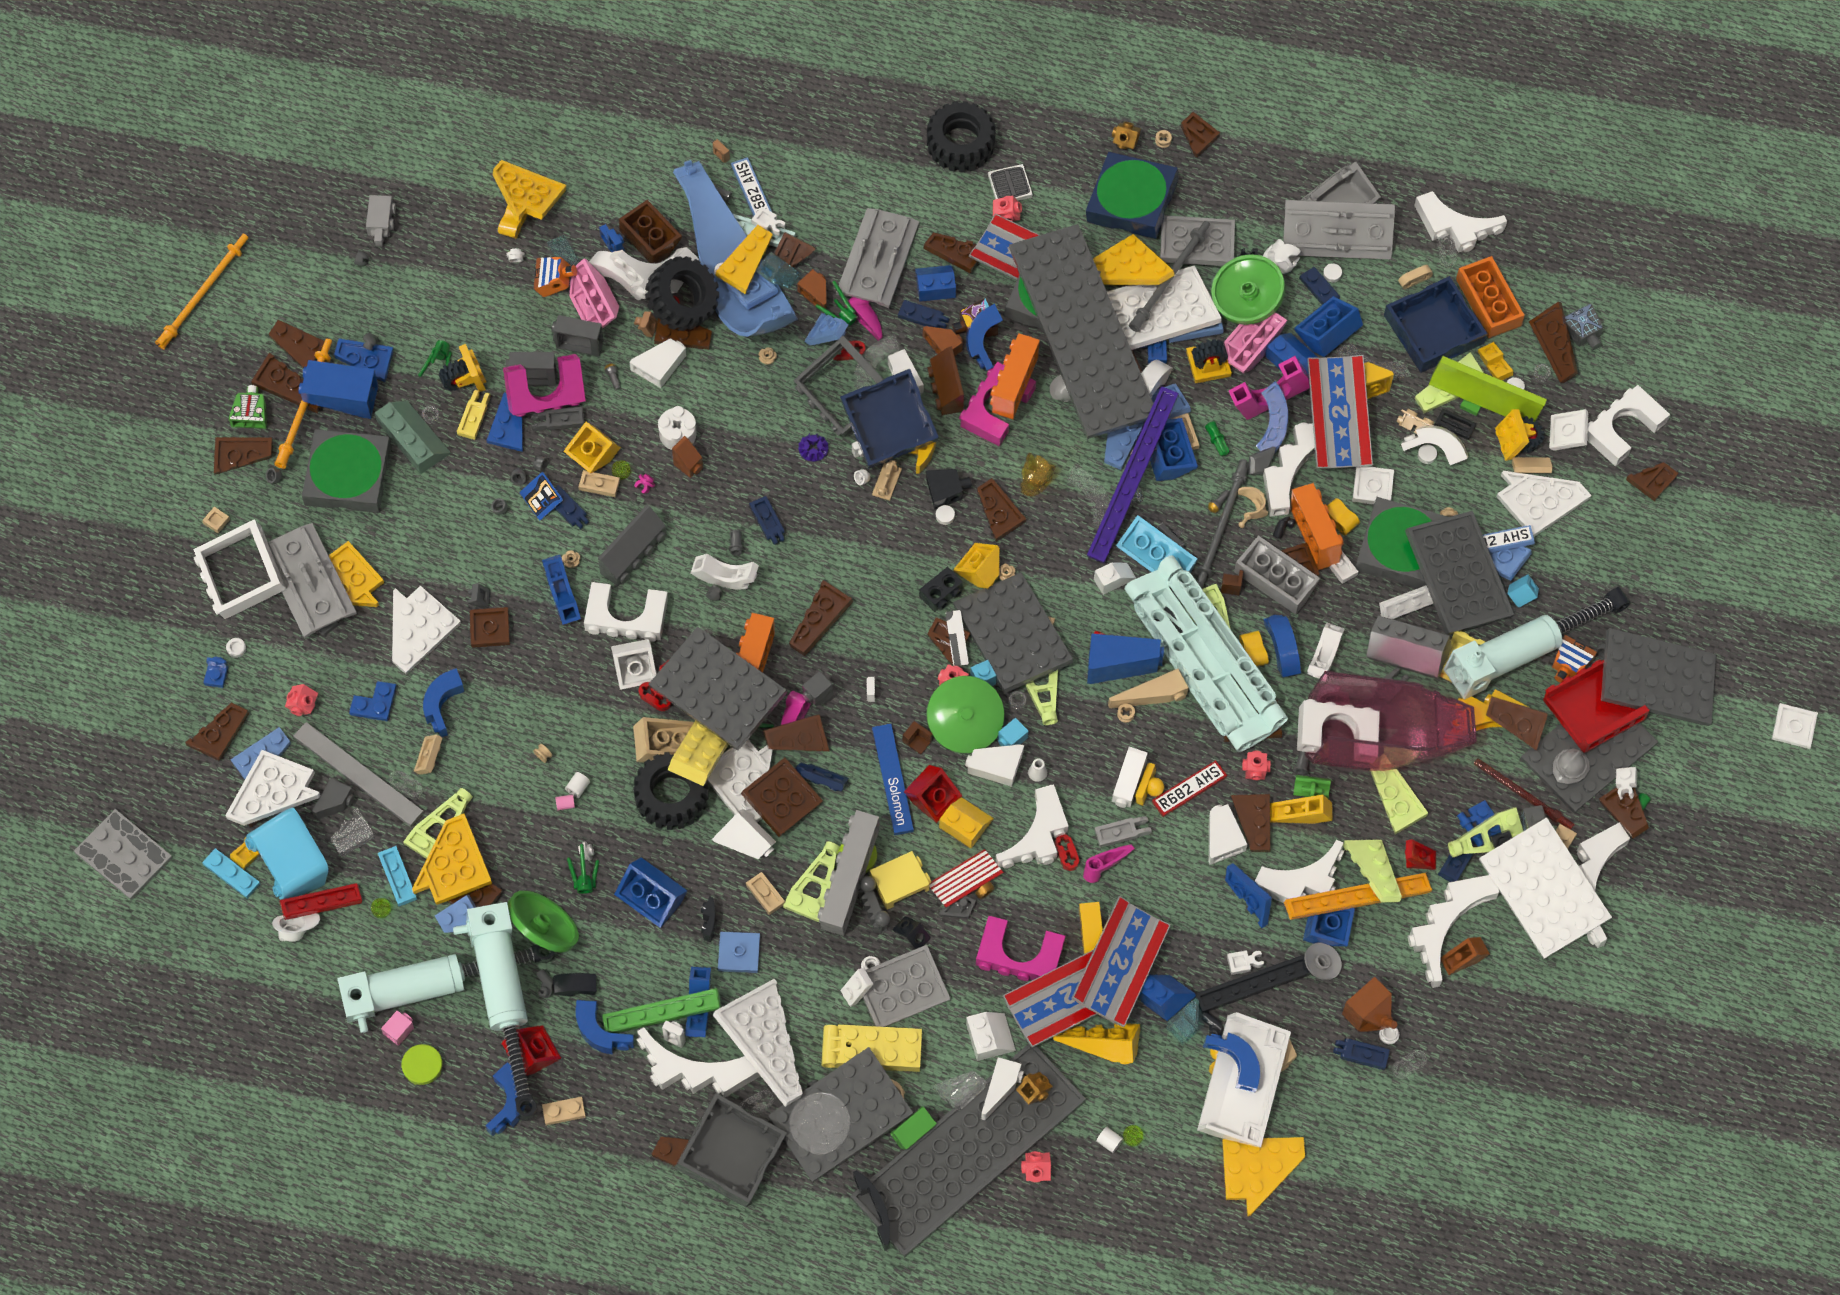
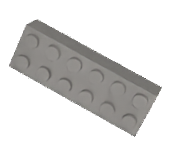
M856 810L855 815H851L849 819V833H845L843 837V851H839L837 855V869L832 871L830 877L831 887L826 889L824 895L825 906L824 908L820 907L817 917L819 918L821 929L842 936L845 935L858 896V890L860 889V881L865 875L881 827L879 816Z

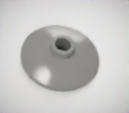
M1315 943L1306 950L1305 964L1312 975L1322 980H1331L1340 973L1342 967L1341 958L1333 947L1324 943Z

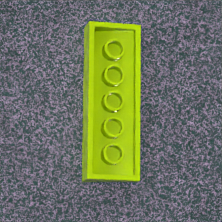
M1442 356L1435 367L1428 384L1505 417L1512 409H1519L1521 417L1527 416L1528 420L1533 418V422L1536 421L1547 400Z

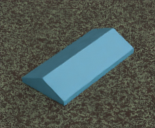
M1137 515L1116 545L1151 572L1158 570L1161 561L1171 555L1176 558L1183 570L1190 573L1198 560L1139 515Z

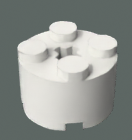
M676 406L661 415L658 420L660 440L665 447L672 450L684 436L692 444L695 442L697 434L696 421L688 410L683 409L681 406Z

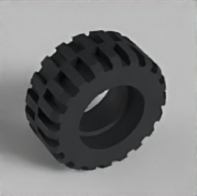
M955 101L951 105L949 103L943 105V109L938 108L935 111V115L933 114L930 117L927 125L928 152L936 163L939 161V166L943 168L949 167V170L953 172L955 169L959 170V172H965L966 169L973 171L976 166L980 168L984 165V161L988 162L995 148L996 127L990 114H987L983 107L978 108L979 105L975 103L968 104L967 101H963V103ZM964 128L974 132L977 138L969 144L959 145L950 142L945 135L953 129Z
M678 256L664 262L648 278L649 282L645 288L648 291L645 294L646 300H649L647 306L649 310L652 309L654 312L652 315L655 319L659 318L661 320L660 323L664 326L668 324L670 329L675 330L678 327L679 331L693 329L707 320L714 313V309L717 308L718 301L716 300L719 299V291L716 290L719 286L713 279L715 278L713 273L710 274L709 268L706 265L702 266L699 260L695 259L692 261V258L687 256L684 258ZM671 280H679L689 286L694 296V306L692 308L682 306L674 299L670 289Z
M664 752L663 756H659V754L654 755L652 761L650 759L646 760L644 768L640 767L637 771L638 776L634 779L633 787L637 808H639L641 816H645L646 821L650 824L655 822L657 828L662 829L663 825L667 826V830H673V826H678V829H682L685 823L693 824L695 817L699 819L702 816V809H706L707 800L709 799L708 781L702 786L668 770L671 759L674 756L670 755V752ZM679 778L689 785L690 791L683 800L669 804L657 800L653 796V789L663 779Z

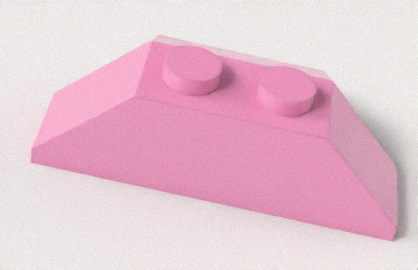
M584 258L576 265L577 275L571 277L569 296L581 320L601 323L602 328H604L617 317L619 305L605 278Z
M1275 312L1261 322L1248 325L1239 324L1224 342L1228 354V363L1242 373L1254 369L1265 356L1267 345L1280 335L1287 320Z

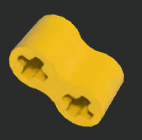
M507 206L505 214L500 221L498 233L517 239L527 214L525 213L518 222L515 220L509 206Z
M1335 498L1327 505L1330 519L1334 520L1336 529L1343 535H1347L1360 524L1357 515L1350 511L1338 498Z
M1259 631L1239 635L1240 644L1256 667L1269 663Z

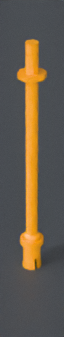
M242 234L234 245L228 244L229 252L172 325L164 327V332L155 341L156 345L160 344L159 348L165 349L172 338H176L179 326L235 255L239 257L242 255L240 249L249 238L246 234Z
M325 339L322 350L315 352L314 356L318 359L317 361L330 362L331 357L328 352L332 340ZM303 400L300 403L285 443L279 446V454L274 463L278 468L285 469L290 455L294 452L292 444L308 406V403L303 402Z

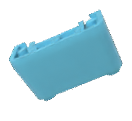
M292 807L284 810L247 834L245 839L246 847L253 852L258 851L275 879L274 886L272 887L273 893L280 900L300 896L325 885L328 874L327 862L295 808Z

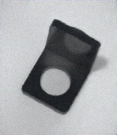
M907 916L903 917L893 928L895 933L906 937L914 949L924 946L931 938L920 922ZM918 933L923 934V939L920 943L915 942V937Z

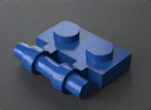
M1484 800L1468 809L1471 817H1466L1464 812L1458 814L1457 817L1460 820L1461 827L1465 828L1468 832L1474 828L1473 823L1479 825L1493 816L1494 813ZM1495 825L1488 830L1489 839L1490 836L1501 832L1499 825ZM1481 833L1470 838L1477 847L1484 845Z

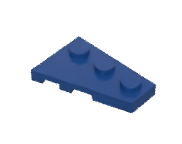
M338 339L334 353L336 359L350 366L375 369L377 379L386 382L394 351L393 347L376 344L370 351L363 347L364 342Z
M504 393L489 432L487 443L523 452L522 416H515L509 411L507 393Z
M1234 863L1228 865L1225 881L1239 899L1243 898L1248 905L1247 910L1251 915L1253 913L1256 914L1260 920L1258 922L1259 926L1264 928L1268 925L1272 897Z

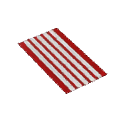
M984 849L931 881L929 887L943 905L948 907L1004 872Z

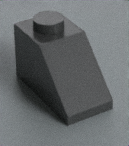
M820 671L802 685L803 697L807 702H812L815 706L834 699L832 683Z
M330 779L312 810L314 818L321 819L345 811L347 805L351 806L354 800L352 787Z

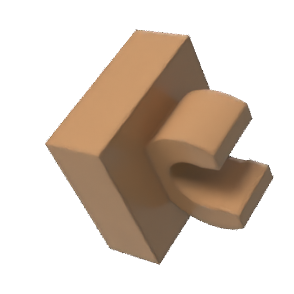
M644 311L642 318L636 317L634 325H639L638 329L642 330L645 336L653 337L657 320L651 312Z

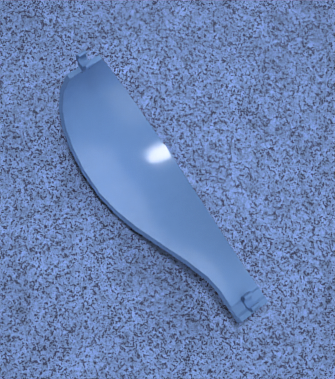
M689 160L684 162V166L674 169L673 173L685 191L689 202L700 264L702 266L706 265L709 268V273L714 275L715 266L719 263H724L747 235L717 191L699 161L692 163ZM762 259L758 269L778 289V293L748 310L727 289L725 281L717 279L716 276L713 278L719 286L716 289L719 291V299L716 300L718 301V306L715 311L722 322L739 336L748 337L766 334L798 320L793 308Z

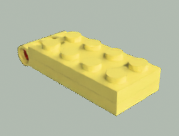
M695 720L672 757L668 770L704 786L729 744Z
M826 1025L823 1029L821 1065L825 1068H838L869 1047L884 1070L920 1072L922 1029Z

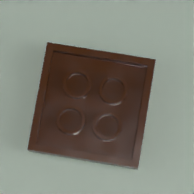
M785 757L741 792V795L778 837L782 836L823 802Z

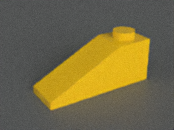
M1324 795L1270 803V822L1315 824L1332 821V802Z

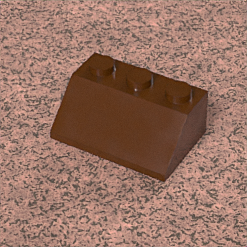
M648 199L619 218V231L651 264L660 263L668 258L682 238V235Z
M951 346L931 358L930 366L927 367L928 377L933 379V383H931L932 393L937 395V399H935L936 409L940 410L941 416L962 412L964 407V393Z

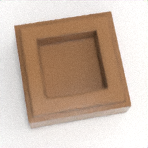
M718 139L714 141L713 153L723 163H726L730 160L729 150Z

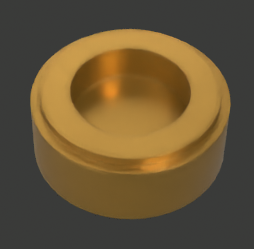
M989 881L981 886L975 894L979 899H983L995 887Z

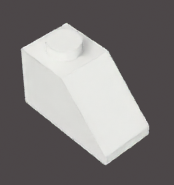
M1110 563L1095 570L1094 581L1103 595L1136 579L1127 563Z

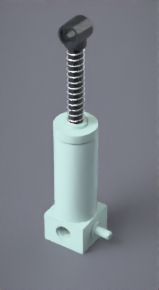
M1616 587L1609 591L1600 602L1592 604L1591 607L1588 606L1589 608L1587 609L1584 608L1585 610L1581 609L1580 612L1577 611L1564 619H1560V621L1555 622L1550 616L1542 615L1479 646L1474 640L1452 651L1443 670L1465 700L1486 690L1491 680L1561 647L1562 633L1570 631V629H1574V627H1578V625H1582V623H1586V621H1590V619H1594L1596 616H1602L1606 612L1617 614L1625 610L1631 602L1621 588Z
M507 902L467 909L466 925L453 927V932L455 935L468 933L471 947L475 949L490 1029L504 1031V1039L507 1043L515 1083L513 1085H515L516 1089L514 1090L517 1094L515 1098L516 1115L522 1121H529L536 1114V1102L533 1100V1095L529 1093L528 1078H526L527 1073H525L526 1068L523 1065L525 1063L522 1060L521 1047L516 1030L517 1027L526 1024L528 1018L511 939L512 925ZM523 1105H528L532 1110L524 1113L520 1108Z
M536 944L532 945L528 950L514 951L516 964L521 965V963L526 964V962L531 961L535 963L550 962L555 952L550 951L549 955L542 956L539 953L542 947ZM456 954L448 957L432 959L375 974L366 975L364 971L337 979L347 1022L358 1021L360 1032L365 1033L368 1031L366 1018L374 1017L375 1012L464 991L463 981H465V977L480 974L477 962L473 961V963L464 965L458 962ZM355 994L361 995V998L359 1000H353L352 996Z

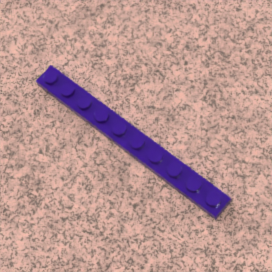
M1161 386L1087 553V557L1105 564L1179 393Z

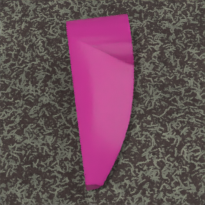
M851 297L848 302L856 311L857 320L880 341L883 338L880 322L869 305V301Z
M791 691L786 699V708L781 725L803 719L810 708L811 702H807L802 694Z
M1130 844L1090 857L1085 864L1084 879L1090 883L1098 882L1102 872L1119 863L1135 848Z

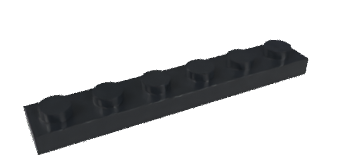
M1305 954L1195 993V999L1201 1013L1209 1012L1312 975L1306 967Z

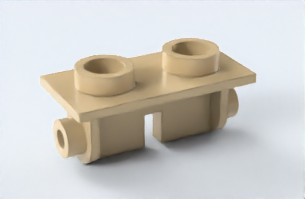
M1402 409L1401 412L1404 415L1403 417L1399 416L1397 419L1399 426L1410 431L1414 425L1417 426V429L1418 427L1434 424L1428 418L1424 417L1422 420L1416 417L1417 413L1410 409H1407V411Z
M894 460L884 463L873 490V496L890 501L902 468L897 467V463Z

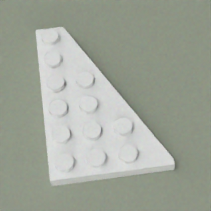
M773 979L717 1009L713 1016L786 1107L800 1099L803 1093L794 1065L795 1058L785 1026L786 1019L783 1007L781 1006L780 995L778 996L777 981Z

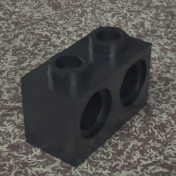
M947 566L919 589V597L934 612L938 609L942 610L948 605V601L951 598L960 596L963 591V581ZM948 583H951V584H953L954 586H952V587H947V586H945V585L948 584ZM938 595L939 598L934 599L931 596Z

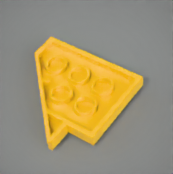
M503 160L493 169V177L515 220L518 222L525 213L542 220L566 191L565 184Z
M1134 234L1093 258L1097 270L1101 271L1100 277L1104 285H1160L1175 276L1174 271Z
M347 541L328 556L353 606L378 607V601L370 593L384 584V580L353 545Z
M465 814L445 821L412 888L414 894L430 888L436 905L492 884Z
M1304 1137L1263 1138L1260 1148L1223 1139L1226 1200L1246 1199L1247 1216H1251L1304 1160Z

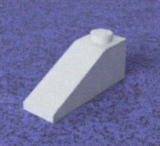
M998 1057L982 1110L981 1120H986L1015 1090L1017 1082L1021 1083L1024 1071H1021L1020 1063Z

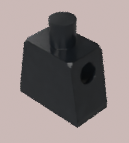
M956 469L926 471V481L934 510L940 506L962 500V489L972 488L970 477L959 479Z

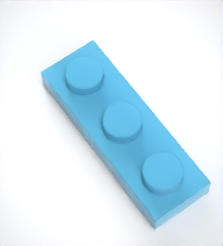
M394 846L379 852L378 856L398 906L417 900L416 895L412 891L413 887L397 847Z
M216 848L202 862L206 868L247 899L260 885L258 880Z

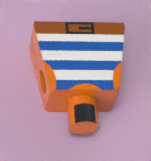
M561 257L537 258L534 290L542 297H547L567 289L570 277L577 275L576 266L570 265Z
M1564 635L1562 645L1559 647L1552 666L1553 669L1558 671L1554 677L1555 680L1561 683L1566 677L1575 676L1579 670L1587 668L1593 662L1597 652Z

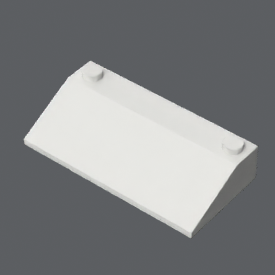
M1236 1012L1227 1016L1222 1039H1226L1228 1032L1246 1041L1254 1050L1260 1065L1258 1089L1253 1093L1235 1088L1238 1077L1237 1064L1230 1055L1218 1051L1197 1130L1215 1137L1260 1148L1291 1032Z

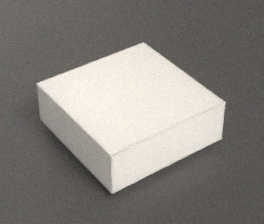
M874 677L867 678L868 702H875Z

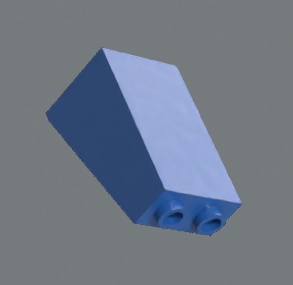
M308 360L307 367L303 368V383L299 385V394H301L303 402L371 419L379 387L375 369Z
M1091 634L1087 684L1156 673L1158 666H1162L1164 647H1160L1161 640Z

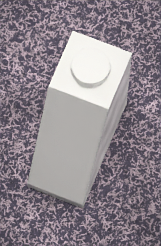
M668 339L633 358L630 361V370L662 388L686 357V347L679 341Z
M1024 745L974 749L972 756L968 755L965 764L968 767V774L1012 787L1024 752Z
M1132 747L1128 748L1112 798V802H1115L1117 806L1131 808L1145 770L1147 752Z
M1228 804L1213 807L1209 814L1208 862L1210 865L1245 852L1247 848L1244 836Z
M744 809L740 810L712 839L718 844L756 859L763 855L767 857L774 850L772 846L776 843Z

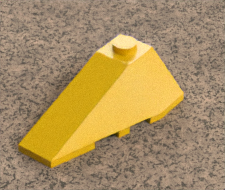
M1126 1023L1125 1027L1114 1024V1028L1108 1029L1102 1028L1101 1024L1095 1025V1027L1089 1030H1085L1083 1026H1076L1053 1037V1040L1112 1062L1130 1064L1134 1062L1137 1056L1140 1024Z

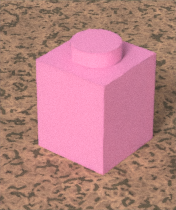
M396 1011L381 1028L383 1035L399 1046L414 1029L413 1019L406 1013L401 1014Z

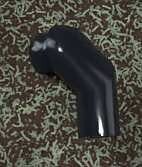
M1290 516L1279 520L1273 537L1281 539L1285 528L1289 527L1292 529L1296 520L1290 518Z
M1206 1012L1201 1020L1209 1025V1036L1211 1034L1222 1036L1221 1022Z

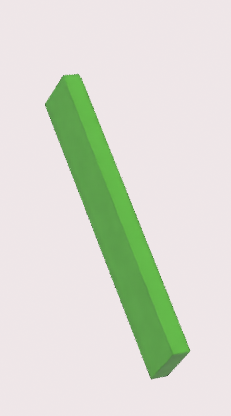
M715 988L603 1014L604 1031L620 1033L665 1021L715 1011L721 1008L719 990Z

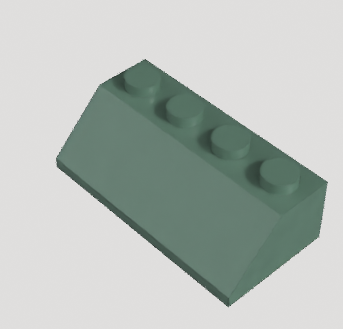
M408 401L389 402L375 412L377 423L420 474L451 454Z

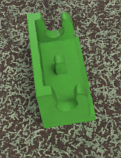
M921 1106L898 1128L894 1129L890 1135L901 1149L907 1150L937 1123L924 1106Z

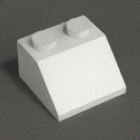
M649 639L611 646L620 690L651 682L656 676Z
M984 1012L966 1018V1026L977 1061L1016 1051L1005 1013Z

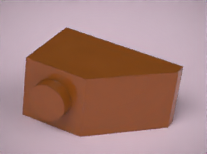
M812 269L797 283L798 292L814 306L819 304L827 309L826 279L821 273H817Z
M923 327L924 339L937 354L951 346L954 356L962 352L963 340L960 335L955 334L951 329Z
M684 436L672 448L674 466L691 478L694 474L700 473L703 468V460L689 439Z
M1473 937L1464 940L1440 957V960L1448 975H1451L1477 964L1490 955L1481 937Z

